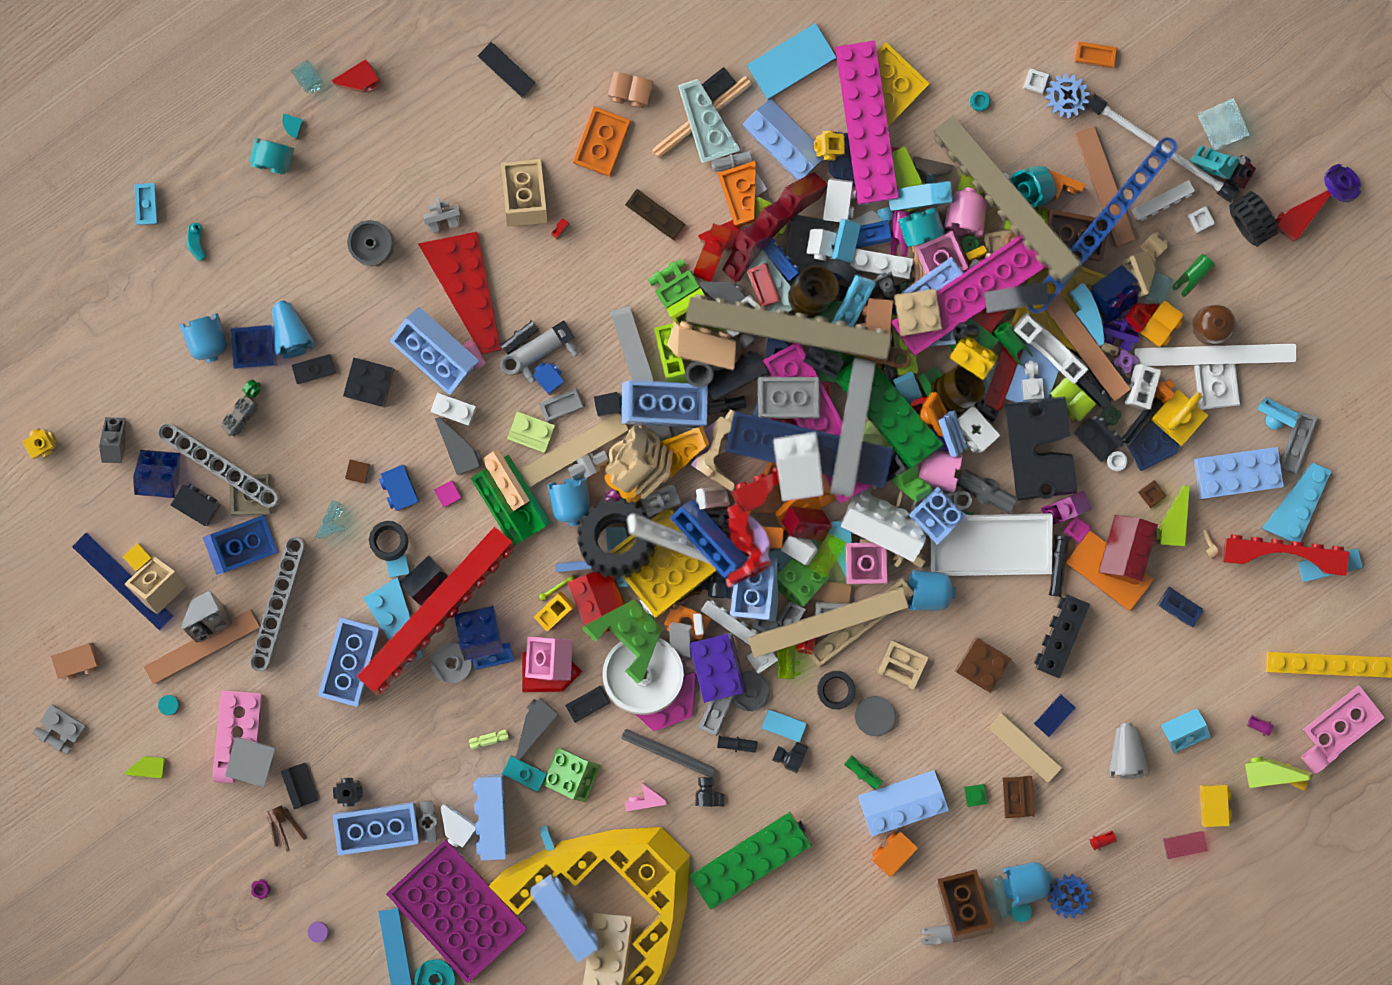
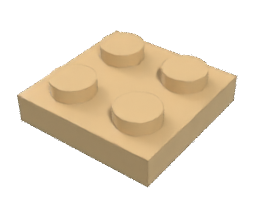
M935 289L894 296L901 336L942 329Z

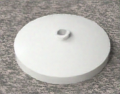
M658 638L645 673L647 678L637 684L625 672L637 656L622 641L619 642L609 652L603 666L604 687L613 703L622 710L637 715L654 714L671 705L681 691L684 678L683 664L676 650L669 643Z

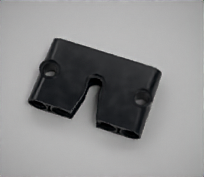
M1066 396L1005 404L1017 501L1035 498L1049 499L1053 496L1077 493L1073 455L1058 452L1038 453L1035 450L1040 444L1053 443L1071 436ZM1033 405H1040L1042 410L1034 414L1031 412V407ZM1043 484L1052 486L1051 490L1047 493L1042 492L1040 488Z

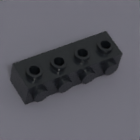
M1065 594V597L1061 596L1057 604V608H1059L1057 616L1053 615L1049 624L1052 627L1049 635L1045 634L1041 644L1044 646L1041 653H1037L1034 664H1036L1035 669L1060 679L1090 603Z

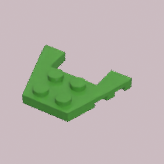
M632 600L586 624L582 629L594 641L607 628L637 656L625 672L639 684L644 678L662 627L635 600Z

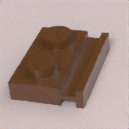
M1032 776L1002 777L1005 818L1035 817Z

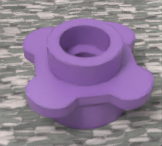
M1124 349L1120 351L1118 358L1114 359L1115 366L1123 369L1124 373L1131 372V367L1138 362L1136 356H1132L1129 354V351Z

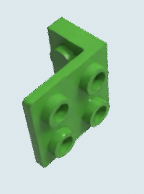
M792 558L777 574L778 591L788 601L803 607L830 576L814 560H811L808 565H804L795 558Z
M557 748L543 785L573 800L586 802L601 765Z

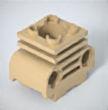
M634 425L628 431L625 438L627 442L622 440L610 449V463L606 468V473L612 476L611 483L626 493H630L635 488L634 493L638 495L642 491L641 498L645 499L649 494L652 495L657 490V486L661 482H666L670 477L673 451L669 450L666 453L667 447L664 445L660 448L658 435L647 426L640 425L639 428Z

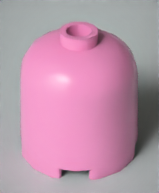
M965 188L964 191L955 192L952 195V203L948 204L943 229H948L949 231L954 228L956 235L960 237H965L967 234H975L974 238L982 237L987 211L985 198L981 194L976 193L977 190L973 188Z
M937 450L917 465L919 477L933 489L939 487L942 491L954 493L958 479L954 478L955 469L960 470L962 455L951 457L948 451Z

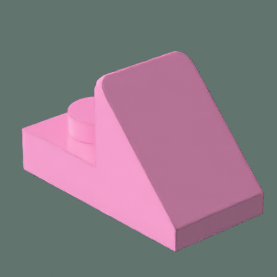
M643 783L644 799H641V796L629 797V801H625L626 811L666 805V799L645 783Z

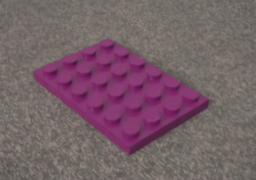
M447 839L386 893L467 984L528 929Z

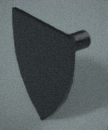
M915 156L913 158L914 165L927 174L925 184H932L935 181V177L948 175L953 170V165Z

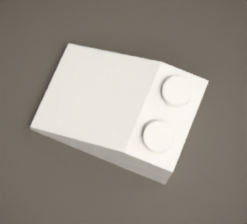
M816 434L774 439L782 501L823 495Z

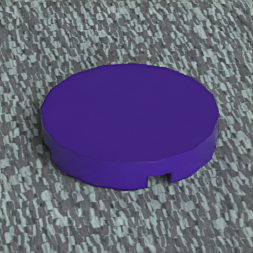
M1336 164L1325 172V186L1334 198L1348 203L1354 201L1361 194V181L1351 168H1345L1342 164Z

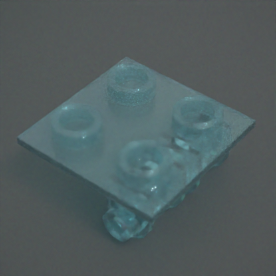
M1235 98L1197 114L1214 151L1250 135Z

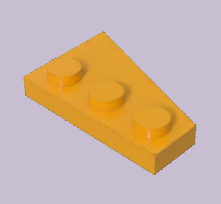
M702 426L660 441V448L663 445L667 447L666 453L669 450L673 451V463L670 467L671 475L667 481L709 445Z

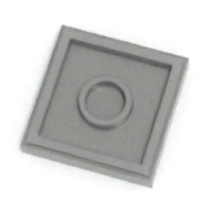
M236 736L225 777L264 787L275 747Z

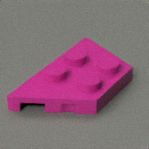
M695 673L684 676L679 695L667 708L654 714L635 715L653 731L692 717Z

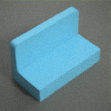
M1194 709L1161 725L1173 753H1177L1210 738L1207 724L1198 709Z

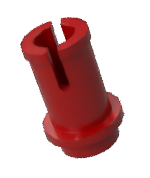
M1112 830L1097 837L1094 835L1089 839L1093 850L1098 851L1104 846L1117 842Z

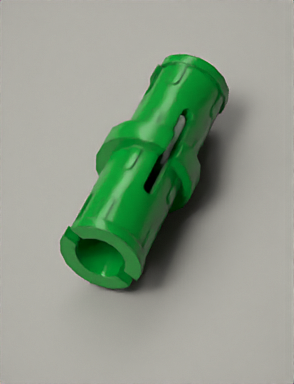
M853 755L844 764L857 775L859 780L862 779L874 790L883 782L882 779L869 770L870 767L864 766Z

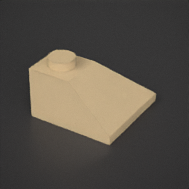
M1145 251L1122 261L1136 299L1149 293L1156 270V261L1153 254Z

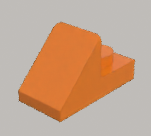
M1049 170L1057 189L1056 195L1053 196L1055 201L1058 199L1062 187L1065 188L1066 192L1076 195V193L1080 194L1083 191L1084 183Z

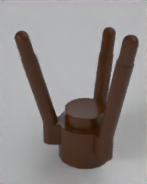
M281 805L267 811L269 815L267 819L270 824L275 847L278 846L275 826L277 825L287 852L290 851L281 823L286 821L285 817L302 839L306 840V836L291 817L288 809L284 810Z

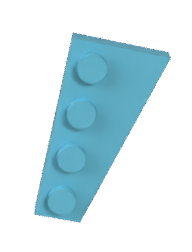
M1311 463L1261 529L1290 542H1301L1331 470Z
M398 577L363 598L388 640L411 618ZM421 649L417 652L418 656L414 661L423 656Z

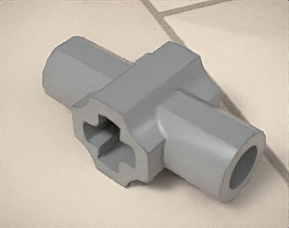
M605 451L596 455L590 453L576 460L577 464L569 467L568 472L573 480L583 475L587 478L601 471L600 467L608 464L609 459Z
M432 800L420 802L421 818L419 819V827L423 828L424 843L437 841L435 826L438 824V816L434 815ZM427 816L434 821L430 826L423 822Z

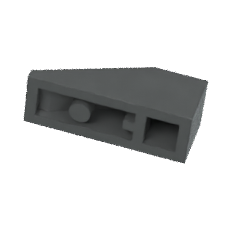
M440 417L435 418L456 474L460 475L481 467L479 462H482L479 451H475L467 441Z
M541 698L538 701L533 699L527 706L529 711L525 717L515 757L518 761L558 715V712Z

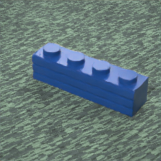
M773 238L763 250L791 282L799 276L800 273L798 271L800 269L795 264L792 265L790 262L792 261L791 258L782 253L784 250L780 245L777 246L774 243L776 240Z

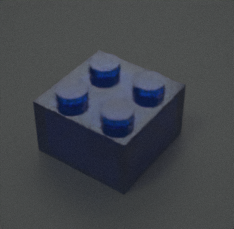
M272 325L230 328L234 369L277 367Z
M494 606L463 612L454 616L460 650L464 661L504 652L498 617Z

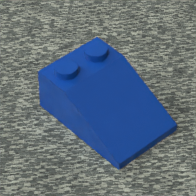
M265 515L203 537L216 575L278 553Z

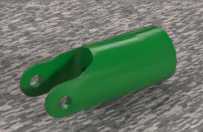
M1202 253L1173 284V290L1179 289L1182 284L1188 282V285L1181 293L1183 297L1187 296L1215 267L1214 262Z
M1009 322L1001 324L995 330V335L1020 366L1022 364L1017 358L1019 350L1024 348L1033 357L1029 348L1017 332L1014 331Z

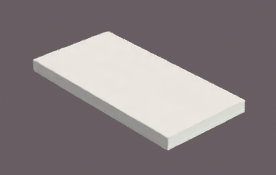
M966 515L938 544L930 537V572L944 573L948 576L1052 574L1053 515Z

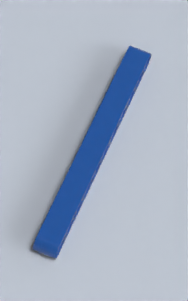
M1163 138L1156 144L1069 250L1071 253L1077 252L1080 254L1081 265L1175 153L1177 143L1173 138ZM1162 143L1170 144L1171 151L1169 153L1162 150ZM1150 158H1155L1158 161L1157 168L1150 167ZM1137 174L1144 175V184H1139L1136 181ZM1125 189H1128L1132 192V198L1130 200H1127L1123 197V191ZM1111 205L1118 206L1120 210L1118 215L1111 214ZM1098 221L1106 223L1105 231H1100L1097 228ZM1086 236L1092 237L1094 241L1092 247L1084 244ZM1048 275L1043 282L1051 283L1055 287L1054 293L1048 294L1049 303L1043 304L1040 310H1036L1032 306L1027 307L1028 310L1033 314L1043 312L1068 281L1061 284L1059 280L1054 281Z

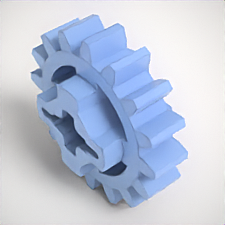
M1064 74L1063 79L1057 76V82L1051 81L1049 83L1052 88L1046 89V92L1050 93V95H1047L1045 100H1050L1047 107L1054 108L1053 114L1058 111L1060 118L1063 114L1070 118L1071 113L1074 116H1078V110L1084 111L1085 108L1082 104H1088L1089 101L1085 97L1090 94L1089 92H1084L1088 86L1081 85L1083 79L1076 81L1074 74L1071 78ZM1070 83L1072 85L1070 87H1064L1060 84ZM1077 89L1080 92V101L1076 95ZM1054 92L1058 95L1057 103L1054 99ZM1069 92L1071 94L1070 99L1065 100L1063 98L1065 96L1064 93ZM1066 105H1070L1071 107H1074V108H1072V109H1063L1062 107H1063V106H1066Z

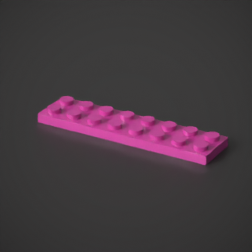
M874 40L837 46L835 50L858 205L899 199L876 42Z
M1020 235L936 291L941 330L901 336L898 318L891 322L913 356L952 331L958 323L967 321L986 308L985 292L1017 287L1046 267V265L1042 266L1035 258L1037 254L1033 250L1029 251L1024 246V239Z
M798 343L762 361L770 377H818L813 367L803 362L806 354ZM819 380L820 418L794 419L799 427L841 436L843 422ZM825 475L832 488L833 477ZM855 482L852 497L872 486ZM835 494L839 503H842L852 498L849 496Z

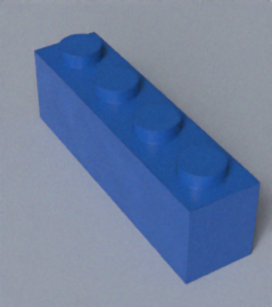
M694 499L682 505L671 516L670 519L724 578L736 571L747 559L703 509L700 510L699 505Z

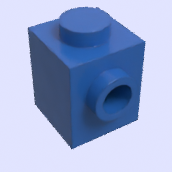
M543 362L534 369L536 371L533 374L548 394L564 383L563 379L559 376L562 372L556 364L551 365L550 363L545 364Z

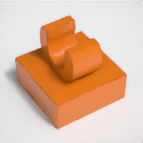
M1171 379L1164 383L1159 380L1154 397L1159 398L1164 404L1174 395L1170 389L1175 383Z

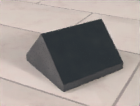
M428 555L400 584L410 597L422 606L449 575Z

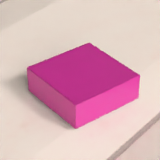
M452 480L434 489L443 507L461 499Z
M1076 516L1072 518L1063 532L1080 543L1092 527Z

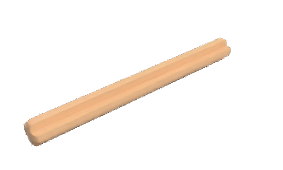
M745 76L712 102L716 111H720L749 88L751 81ZM689 121L653 148V152L658 158L662 157L692 133Z

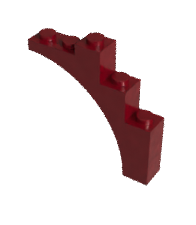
M812 172L786 186L778 201L763 208L756 222L740 231L733 243L735 247L722 270L734 282H739L756 257L773 237L795 216L819 200L828 184L815 172Z

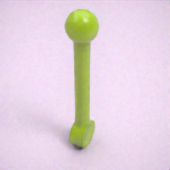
M573 574L547 592L540 593L539 599L544 601L548 595L576 577Z

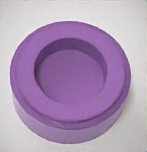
M320 921L312 923L308 928L310 940L317 943L324 941L329 932L327 925Z

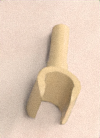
M1204 530L1203 534L1209 546L1204 551L1212 559L1218 554V548L1213 544L1208 530Z

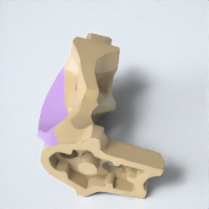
M732 410L729 411L725 419L720 417L704 431L709 445L695 457L691 464L696 470L730 491L734 489V483L719 470L714 463V457L725 453L734 414Z

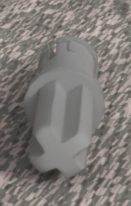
M750 151L735 155L730 153L729 156L712 160L711 165L713 171H720L752 162Z

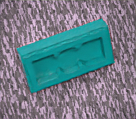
M512 755L502 772L503 775L537 792L547 773L522 760L518 761Z

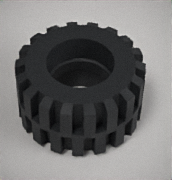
M1253 191L1248 192L1229 205L1230 214L1237 228L1252 245L1258 247L1278 234V225L1271 210L1262 198Z

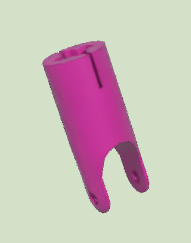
M894 211L890 255L896 256L897 246L901 243V256H907L908 247L898 219L906 216L911 218V212Z

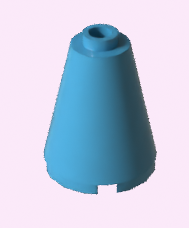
M285 300L275 303V306L272 308L276 357L280 358V355H283L284 359H289L305 354V349L309 347L312 350L315 347L314 340L292 304Z

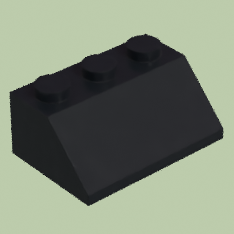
M750 350L740 355L741 360L734 363L733 370L724 368L718 372L712 371L713 378L707 385V390L713 401L768 373L757 352L752 353Z

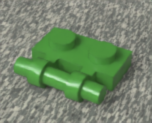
M682 258L676 262L669 263L667 268L653 273L654 276L648 279L651 286L659 282L661 288L657 289L655 293L665 309L700 288L689 270L683 274L679 270L686 265ZM674 273L677 278L666 283L664 278Z

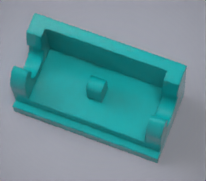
M1200 146L1190 161L1203 171L1229 180L1240 160L1210 148L1206 150L1202 157L1205 146Z

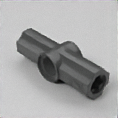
M967 469L963 471L956 484L974 494L979 502L986 505L992 504L1008 514L1011 513L1018 500L1014 495L1001 489L1000 485L993 479H983Z

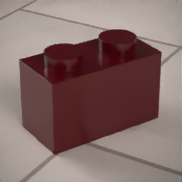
M794 506L788 508L781 521L790 537L824 541L832 527L823 510Z

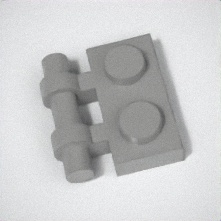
M51 704L40 721L46 725V728L43 731L36 727L33 734L38 736L39 740L43 743L46 741L54 746L56 751H62L67 755L71 750L66 745L67 740L75 743L86 725ZM52 730L62 735L60 740L50 735Z

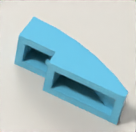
M1082 283L1068 294L1080 309L1075 315L1097 345L1101 346L1104 344L1101 317L1090 291Z

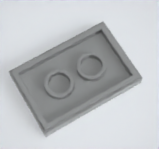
M758 377V417L765 419H819V377Z

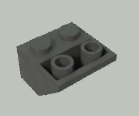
M209 590L191 600L181 627L197 643L207 640L210 635L225 630L232 622L223 603Z

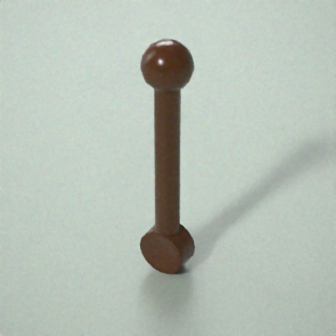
M694 588L692 593L675 602L671 607L674 610L678 609L679 605L694 595H700L702 589Z

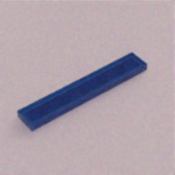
M87 532L72 546L159 631L174 617L166 607L158 614L149 609L125 585L132 575Z

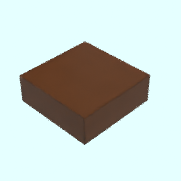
M350 459L345 479L365 484L370 464Z
M1155 480L1138 491V494L1149 508H1152L1166 497V494Z

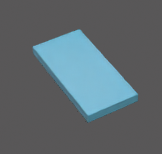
M815 23L746 66L768 100L836 59V56Z

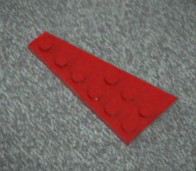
M472 232L418 243L470 336L476 342L481 354L501 351L478 233Z

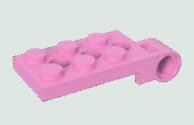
M1357 686L1303 729L1315 746L1301 757L1313 774H1317L1339 756L1338 754L1385 717L1363 689ZM1355 708H1358L1361 712V716L1357 720H1353L1350 715L1351 711ZM1338 721H1343L1345 724V729L1342 732L1335 730V724ZM1323 733L1329 736V742L1325 745L1319 742V736Z
M221 691L213 782L233 784L235 782V779L225 777L231 755L230 752L235 741L232 735L234 728L241 727L243 729V735L240 738L258 742L262 694ZM238 707L245 709V715L242 718L235 717L234 712Z

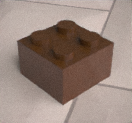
M975 637L954 671L991 693L1012 659Z

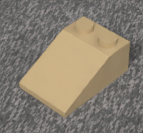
M541 159L501 163L507 227L547 223Z

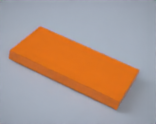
M1089 531L1068 557L1066 564L1130 611L1154 579L1145 573L1143 581L1134 585L1098 573L1106 542L1092 531Z

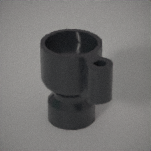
M716 571L711 575L713 580L708 584L707 596L732 599L734 586L728 588L725 578Z
M797 742L790 752H786L784 748L778 746L772 761L783 763L785 769L797 774L808 746Z
M698 777L700 789L695 794V806H724L725 794L712 790L714 778Z

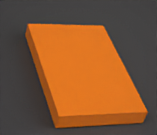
M593 106L572 163L611 177L631 120Z

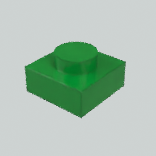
M984 783L964 786L967 807L987 804Z

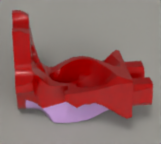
M739 503L728 508V515L730 517L729 529L733 544L750 558L739 570L729 574V578H727L728 588L748 578H753L772 566L768 556L770 546L765 531L750 517L747 510L742 511Z

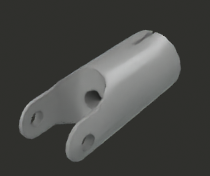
M948 925L925 927L921 930L923 935H933L922 938V943L925 945L953 943Z

